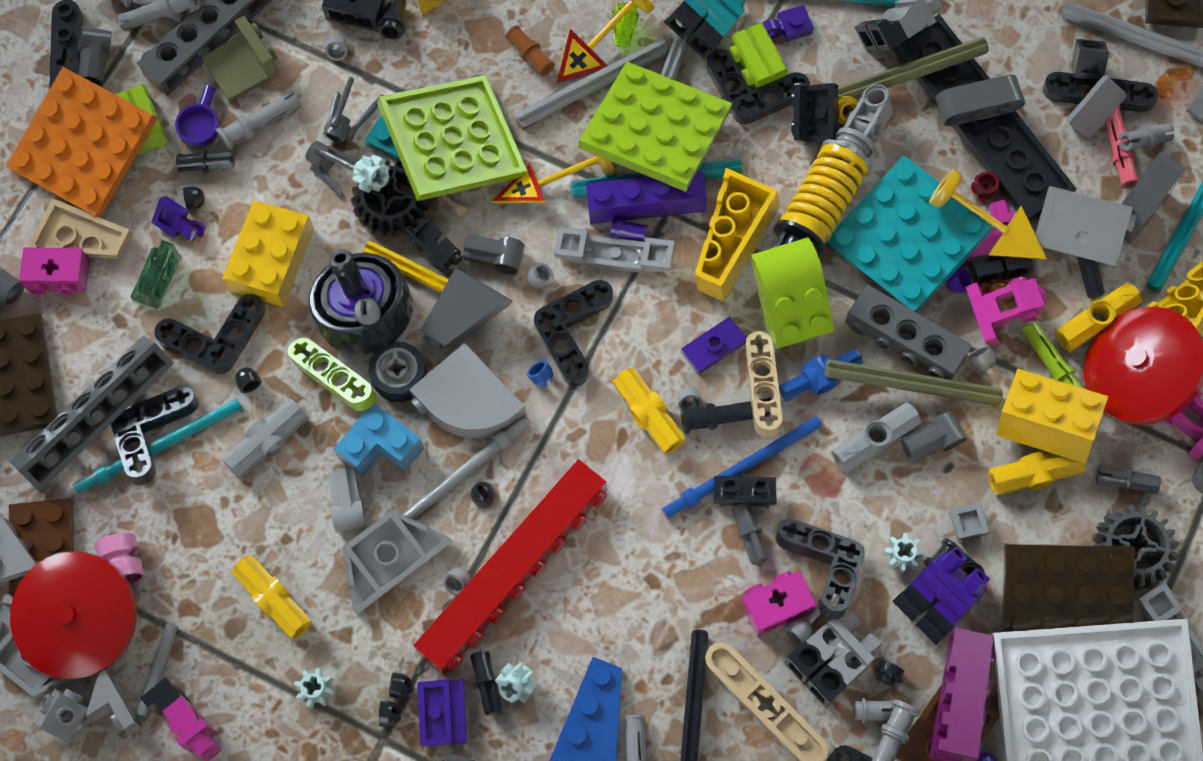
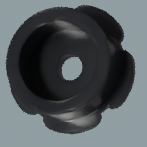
M882 659L879 667H874V670L879 673L877 676L879 681L892 687L895 686L896 682L903 683L902 677L905 670Z

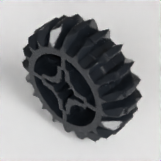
M386 159L385 165L390 168L388 170L389 179L386 185L380 188L379 192L371 189L368 193L359 189V183H357L358 186L352 187L354 197L351 198V204L355 207L353 210L355 217L359 218V222L363 227L368 225V230L371 233L378 230L382 237L385 236L387 231H390L391 236L395 238L397 230H402L407 235L408 232L405 229L409 225L416 229V219L425 217L423 211L429 210L430 205L427 201L429 199L417 201L415 194L407 195L406 191L400 189L399 184L402 183L413 191L402 162L398 160L394 166H391L390 161ZM368 201L374 202L376 206L381 207L382 214L371 210L368 207Z

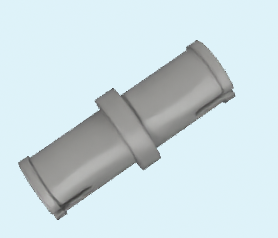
M1170 123L1153 127L1151 125L1140 126L1138 130L1122 132L1118 140L1128 138V141L1119 142V146L1125 151L1138 147L1144 149L1151 148L1156 143L1172 141L1175 134L1165 135V133L1175 130Z

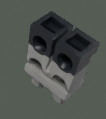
M899 0L894 3L895 8L888 9L881 19L862 21L854 28L867 52L892 50L924 27L931 26L936 22L933 15L943 9L940 0Z
M849 611L840 619L830 620L789 654L784 662L803 684L829 662L807 685V689L825 708L872 664L875 659L874 656L882 646V643L872 633L861 642L852 635L862 624L852 611Z

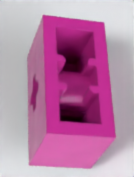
M23 247L19 281L27 291L37 295H43L46 292H58L63 295L86 292L90 259L82 248Z
M791 571L784 572L774 578V583L765 587L760 583L745 591L746 595L742 597L741 604L757 637L788 624L792 620L814 612L816 603L800 571L794 574ZM773 596H776L778 600L784 598L781 607L777 603L770 604Z

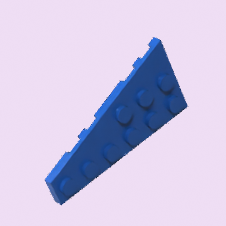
M592 657L549 761H616L622 668Z

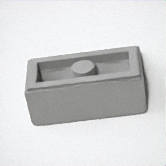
M1105 75L1066 118V121L1074 130L1089 140L1124 101L1127 95L1114 81Z

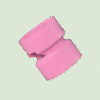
M113 534L96 542L97 556L110 561L118 567L126 576L130 585L144 579L145 574L140 558L135 557L139 553L135 534Z

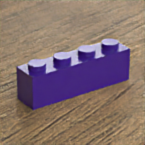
M703 170L697 171L686 192L649 176L586 183L590 225L609 223L613 219L619 220V217L626 221L706 212L707 195Z

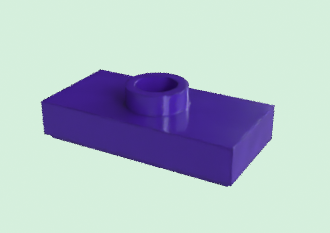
M729 316L681 348V353L697 374L700 375L746 344V336Z

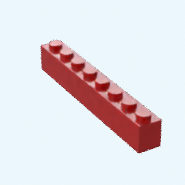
M578 459L414 643L413 647L416 652L444 676L449 670L454 672L463 662L464 657L462 655L470 646L475 648L485 636L483 631L490 623L496 624L506 612L504 607L510 600L516 601L527 588L524 584L533 575L536 578L541 574L547 565L546 559L552 553L557 554L563 549L568 541L566 539L567 535L573 529L578 531L584 525L588 518L586 514L593 506L598 508L604 502L608 495L606 493L607 481Z

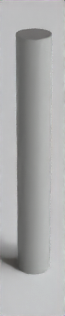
M167 623L165 625L143 695L161 681L178 629L175 625ZM142 700L136 715L148 718L151 710L146 707Z

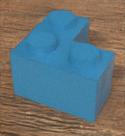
M375 403L363 413L334 447L339 460L351 469H355L356 473L363 477L381 454L403 471H406L424 449L420 437Z

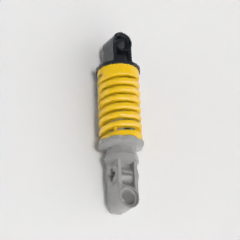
M875 84L866 88L857 106L850 113L845 126L837 132L836 140L828 139L823 142L817 159L813 162L806 177L801 182V186L790 201L785 214L782 215L773 227L776 236L779 238L773 248L809 238L818 257L824 254L826 250L825 242L830 240L831 233L837 228L836 224L842 219L841 215L846 212L847 206L852 202V197L857 193V188L861 186L863 178L872 169V164L868 157L873 154L875 150L874 144L879 140L883 128L893 114L890 95L885 86Z

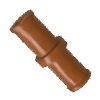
M518 25L513 26L507 31L505 38L520 52V57L524 61H528L541 76L548 75L554 69V62L542 52L540 44L535 40H531Z

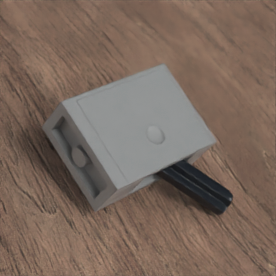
M1049 186L1035 235L1041 247L1077 256L1087 297L1097 298L1105 294L1097 262L1116 266L1117 260L1124 261L1128 243H1124L1123 240L1126 231H1133L1137 214L1132 213V206Z

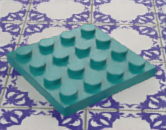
M903 155L837 226L835 231L831 233L830 240L825 242V244L895 301L918 313L995 227L952 197L942 207L931 205L929 200L940 182Z

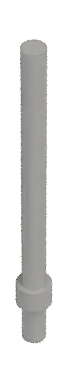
M521 417L504 432L500 430L491 438L493 441L412 505L403 515L415 520L498 451L501 450L503 452L511 446V441L529 427L527 422Z

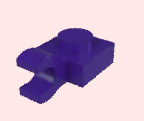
M804 5L778 12L776 19H768L763 22L771 39L784 35L786 42L811 35L814 31Z
M167 196L159 198L151 221L152 224L173 238L182 234L190 241L195 240L196 234L199 237H203L206 226L203 223L187 218L189 210Z

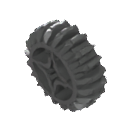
M1132 504L1126 507V511L1118 507L1114 510V515L1107 513L1104 516L1105 522L1097 524L1096 529L1099 533H1095L1092 536V540L1098 543L1097 545L1130 546L1135 539V543L1138 544L1136 548L1140 547V550L1134 557V584L1137 589H1142L1145 583L1149 587H1153L1157 584V579L1163 581L1167 577L1166 572H1171L1174 569L1175 565L1171 561H1175L1179 554L1173 551V549L1179 546V542L1170 539L1175 534V529L1166 530L1164 527L1168 523V519H1162L1159 522L1156 519L1158 511H1153L1150 515H1147L1146 506H1141L1138 512H1136ZM1134 525L1130 535H1113L1114 530L1118 527ZM1146 531L1151 534L1155 542L1151 541L1147 537ZM1151 557L1157 559L1153 567L1136 569L1141 559L1149 560Z

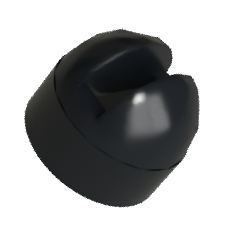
M194 186L183 188L186 209L194 210L200 208L205 199L203 191Z
M241 368L235 376L236 385L241 393L252 392L262 383L258 373L252 368Z
M481 481L472 487L471 498L476 506L486 508L494 503L496 493L490 483ZM481 487L489 496L486 500L478 491Z
M392 672L389 698H405L411 693L412 689L410 686L412 681L407 675Z
M380 701V727L395 726L401 720V716L398 714L402 712V709L397 703Z

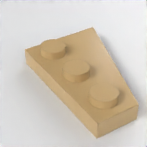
M52 198L27 247L82 248L88 257L120 259L133 233L127 228L100 217H95L88 212Z

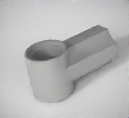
M343 468L330 473L329 479L333 499L331 514L335 532L367 527L363 501L360 500L355 469Z

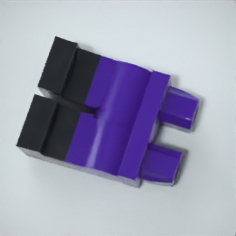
M958 547L953 548L947 553L944 552L935 558L892 601L913 622L936 599L939 600L915 624L935 645L948 636L985 594L983 590L990 580L978 568L969 576L960 568L967 560V557Z

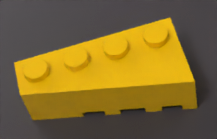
M728 168L725 169L724 180L717 196L714 215L711 217L708 235L704 241L695 271L698 291L722 302L727 298L750 259V255L753 254L780 208L778 190Z

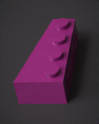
M954 628L951 632L929 754L930 760L978 761L981 751V732L987 710L984 709L985 700L989 696L992 678L988 677L989 668L995 662V651L992 646L994 636Z

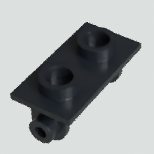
M421 217L416 222L417 228L415 230L405 229L411 235L409 240L411 244L420 252L425 250L431 256L428 261L439 272L445 270L453 273L454 270L450 266L452 264L454 266L458 265L462 261L461 251L447 237L439 244L437 243V240L444 233L431 219Z
M714 476V504H720V507L750 503L751 506L769 508L770 505H776V477Z

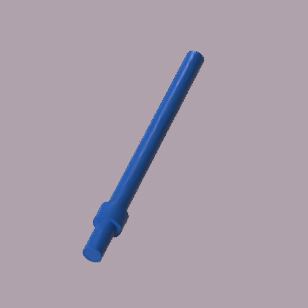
M815 416L717 476H741L821 428L822 423L820 419ZM714 477L695 489L690 487L681 493L680 498L661 508L664 516L669 519L687 507L691 509L700 504V499L714 492Z

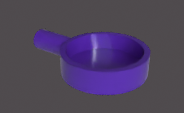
M205 85L199 104L186 106L176 117V132L181 141L188 146L204 147L211 144L218 136L216 129L220 127V121L215 111L210 107L216 88L213 86Z

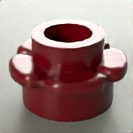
M982 172L974 177V182L971 183V190L974 194L978 195L979 199L989 200L992 196L996 197L999 194V180L991 172Z

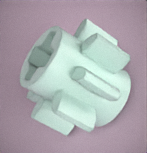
M363 155L362 159L354 165V177L352 180L359 183V189L368 193L371 189L379 192L380 188L386 185L389 179L388 170L390 168L382 164V158L375 155L369 158Z
M904 533L898 541L896 538L891 537L889 543L893 548H886L883 552V555L890 556L891 561L888 568L893 566L900 568L901 574L909 566L916 570L919 565L914 558L920 559L924 555L923 551H917V544L920 540L915 539L912 541L908 539L907 533ZM899 550L901 552L907 550L909 551V555H904L900 557L898 556Z
M508 663L501 670V674L495 679V682L499 684V694L505 700L510 701V703L518 699L525 703L537 687V684L533 682L534 672L522 663H519L514 668Z
M320 668L315 670V674H309L303 670L304 678L301 682H294V685L301 690L296 698L299 701L307 698V707L309 709L314 707V703H321L324 707L327 706L325 701L327 696L335 695V692L328 688V684L333 681L332 677L329 675L322 679V670ZM317 682L321 689L315 690L312 695L308 688L309 686L314 687Z

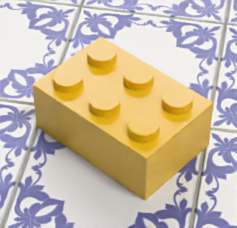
M253 200L222 277L228 291L242 296L256 295L263 302L284 308L314 232L309 215Z
M1017 369L1003 406L995 435L1086 464L1108 396Z

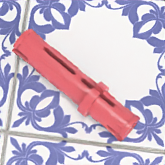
M1119 105L1105 121L1113 152L1111 160L1113 166L1117 167L1120 186L1123 189L1134 188L1139 181L1134 164L1136 156L1134 151H1125L1119 146V142L1128 141V138L1118 140L1119 135L1122 132H1126Z

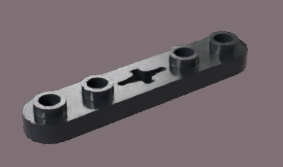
M61 0L52 9L49 90L62 68L61 65L65 63L66 56L64 53H67L71 63L67 65V69L78 74L81 51H78L83 15L77 3L72 0Z

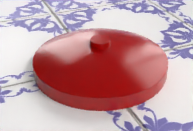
M1142 307L1127 311L1115 317L1110 325L1101 330L1091 342L1085 357L1083 370L1086 389L1108 396L1103 412L1119 422L1130 425H1150L1170 419L1184 410L1196 398L1203 386V337L1191 321L1174 310L1162 307Z
M63 552L50 556L36 564L19 583L10 607L11 634L20 654L38 671L60 679L87 678L99 674L103 669L106 670L112 666L128 648L137 622L136 598L126 576L110 561L85 552Z

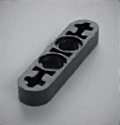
M1053 72L1046 77L1042 88L1043 94L1046 98L1055 102L1079 104L1085 98V95L1079 92L1078 87L1080 85H1089L1093 88L1099 80L1074 78L1073 73ZM1110 78L1127 95L1120 104V110L1147 112L1154 107L1158 99V91L1152 84ZM1054 82L1059 83L1060 91L1055 90ZM1074 84L1071 93H1069V85ZM1129 91H1131V94H1130L1131 99H1130V100H1127V97H1128V95H1129ZM1140 93L1145 94V97L1148 99L1147 102L1142 101V97L1139 96Z

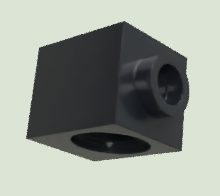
M1076 39L1071 63L1074 78L1100 80L1105 76L1109 56L1105 41Z

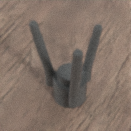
M349 77L340 102V93L335 92L323 132L325 137L340 144H343L346 138L352 140L356 131L378 107L377 98L352 127L349 125L351 120L342 115L354 82L353 77Z
M315 141L310 145L305 156L306 160L312 164L310 170L316 173L339 198L343 197V193L325 174L323 169L328 170L334 163H337L353 171V164L361 160L340 152L330 145L326 146L319 141Z

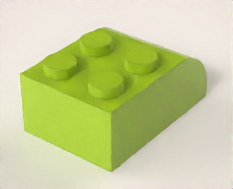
M809 238L750 255L767 334L771 336L777 349L835 331L822 267L817 252Z

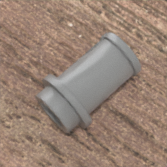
M860 698L859 701H854L853 703L854 720H860L861 724H865L866 720L888 721L892 712H882L881 710L894 709L893 701H866L865 698Z

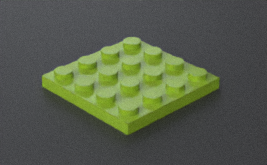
M627 61L579 139L578 148L686 192L727 119L732 103Z
M486 75L380 96L378 98L377 104L417 201L513 180L526 175L527 169Z

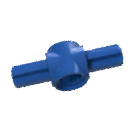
M856 349L831 359L860 365L863 363L861 355ZM820 355L806 362L801 368V375L779 385L781 397L785 401H789L807 391H810L812 394L821 395L836 387L840 383V379L829 378L824 375L825 364L831 358Z

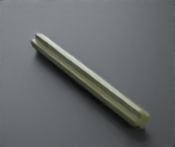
M984 37L840 86L838 99L844 96L858 99L862 97L865 89L871 85L880 84L890 88L985 55L989 52L987 41Z
M831 359L825 364L824 375L829 378L995 406L999 405L1003 399V390L996 387Z

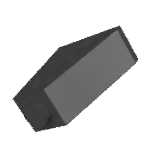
M1162 152L1157 155L1122 202L1124 205L1132 206V213L1137 214L1133 231H1126L1124 240L1130 244L1169 197L1186 169Z
M455 268L420 331L427 335L426 341L439 349L443 345L453 348L509 307L513 300Z

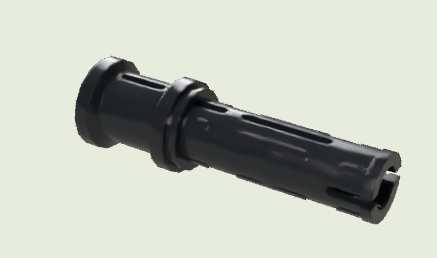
M768 397V398H766V399H760V400H761V401H764V402H767V401L772 400V398H771V397ZM751 401L722 406L706 403L705 407L680 408L684 434H690L691 430L703 428L715 430L719 424L753 419ZM765 412V417H770V412Z

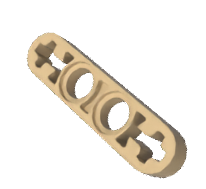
M756 331L749 334L746 338L745 348L753 422L758 435L764 438H772L780 433L783 418L774 346L769 334ZM757 343L761 344L763 348L762 356L758 357L757 346L755 345ZM760 366L766 367L770 370V374L759 376L754 372V369ZM760 392H769L774 398L764 402L759 400L757 395ZM765 412H770L772 426H766L764 421Z

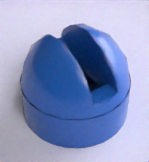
M542 360L535 363L528 370L527 376L536 386L546 387V381H553L554 373L547 361Z

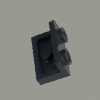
M802 82L795 83V91L792 93L791 98L794 107L791 133L795 141L804 145L823 144L828 139L836 140L838 132L839 85L835 83L806 85Z

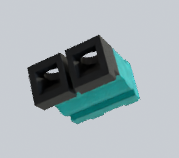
M683 0L664 23L681 39H684L703 18L704 20L685 42L705 59L717 48L726 33L745 11L743 6L747 0ZM676 19H677L684 27H680V26L676 23ZM697 38H698L706 47L701 46V45L697 42Z

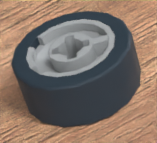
M396 341L374 352L369 361L368 369L372 385L378 394L387 400L395 402L412 399L409 389L424 378L428 372L423 356L415 346L406 342ZM395 368H402L399 376L393 373Z

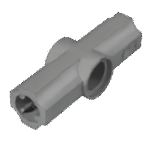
M290 398L267 419L256 421L247 430L245 439L226 454L222 461L241 480L264 458L270 459L284 447L286 439L309 419L308 416Z
M906 402L881 419L870 422L864 430L831 451L836 464L847 474L873 456L884 453L890 445L922 425L919 413L913 405ZM879 433L883 436L884 441L876 443L870 439L869 435Z

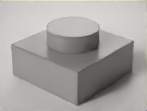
M981 503L958 507L949 511L957 542L989 534Z

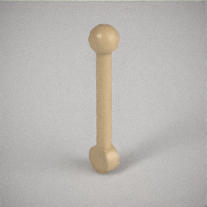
M448 194L441 196L455 209L458 218L466 217V207L459 206Z

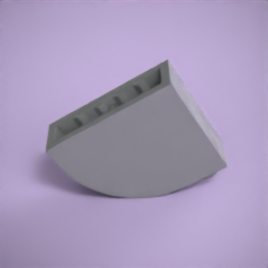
M465 343L409 389L413 398L411 404L420 415L426 413L442 429L460 437L473 439L492 437L500 430L504 432L521 417L524 418L526 416L525 406Z

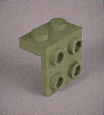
M245 16L234 21L239 36L205 54L202 58L204 65L228 100H234L278 75L274 60L277 59L274 50L270 44L264 46L260 40L263 38V35L255 23L250 25Z

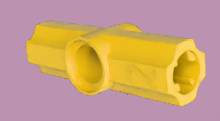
M1126 282L1101 300L1093 301L1088 309L1055 330L1054 334L1057 342L1063 350H1067L1069 353L1073 352L1110 325L1115 317L1141 306L1143 300L1140 292L1134 285ZM1092 314L1102 315L1105 321L1096 320Z
M634 367L619 373L612 381V384L629 406L630 414L642 430L646 429L664 455L678 449L686 441V437L669 416V410L662 398L655 391L652 392Z
M1036 452L1020 458L1018 462L990 468L988 470L991 490L995 496L1025 488H1028L1030 491L1042 489L1052 485L1057 480L1084 474L1086 467L1084 463L1053 453Z
M250 554L235 564L231 573L252 595L251 599L269 618L272 617L276 621L277 625L288 637L294 640L301 637L313 623L312 620L292 600L293 596L275 576L272 578L256 558Z

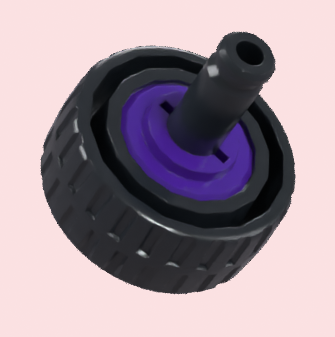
M345 249L335 251L329 258V265L316 277L309 293L310 313L320 334L330 346L349 354H367L389 346L406 330L413 312L412 296L400 269L391 260L377 254H352ZM371 298L378 304L381 315L375 323L363 325L358 321L354 307L360 299ZM364 308L363 315H366L367 310Z

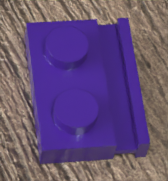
M464 679L417 682L421 748L468 744Z

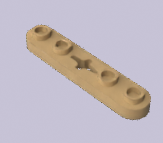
M719 642L709 647L705 656L708 670L797 761L826 760L829 750L825 740L731 645ZM753 693H757L765 700L772 698L773 703L771 706L779 717H774L775 715L767 709L761 712L758 709L761 703Z

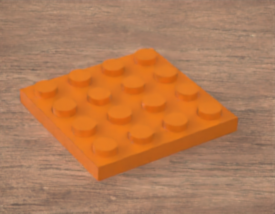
M62 67L6 167L91 215L101 218L158 118Z

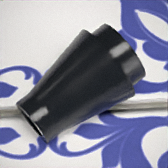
M406 0L389 1L378 22L379 32L383 37L396 40L405 33Z

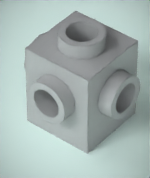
M66 688L64 693L54 689L51 695L47 694L40 703L38 711L41 713L35 723L40 729L68 743L75 730L80 731L87 720L86 711L88 708L81 702L83 697L68 688Z

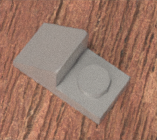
M103 669L98 674L86 717L96 721L113 710L109 715L115 726L119 730L123 728L130 734H133L141 729L142 725L113 674Z

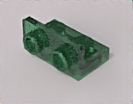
M162 240L159 248L153 247L131 294V299L134 302L156 309L159 308L181 258L173 243Z

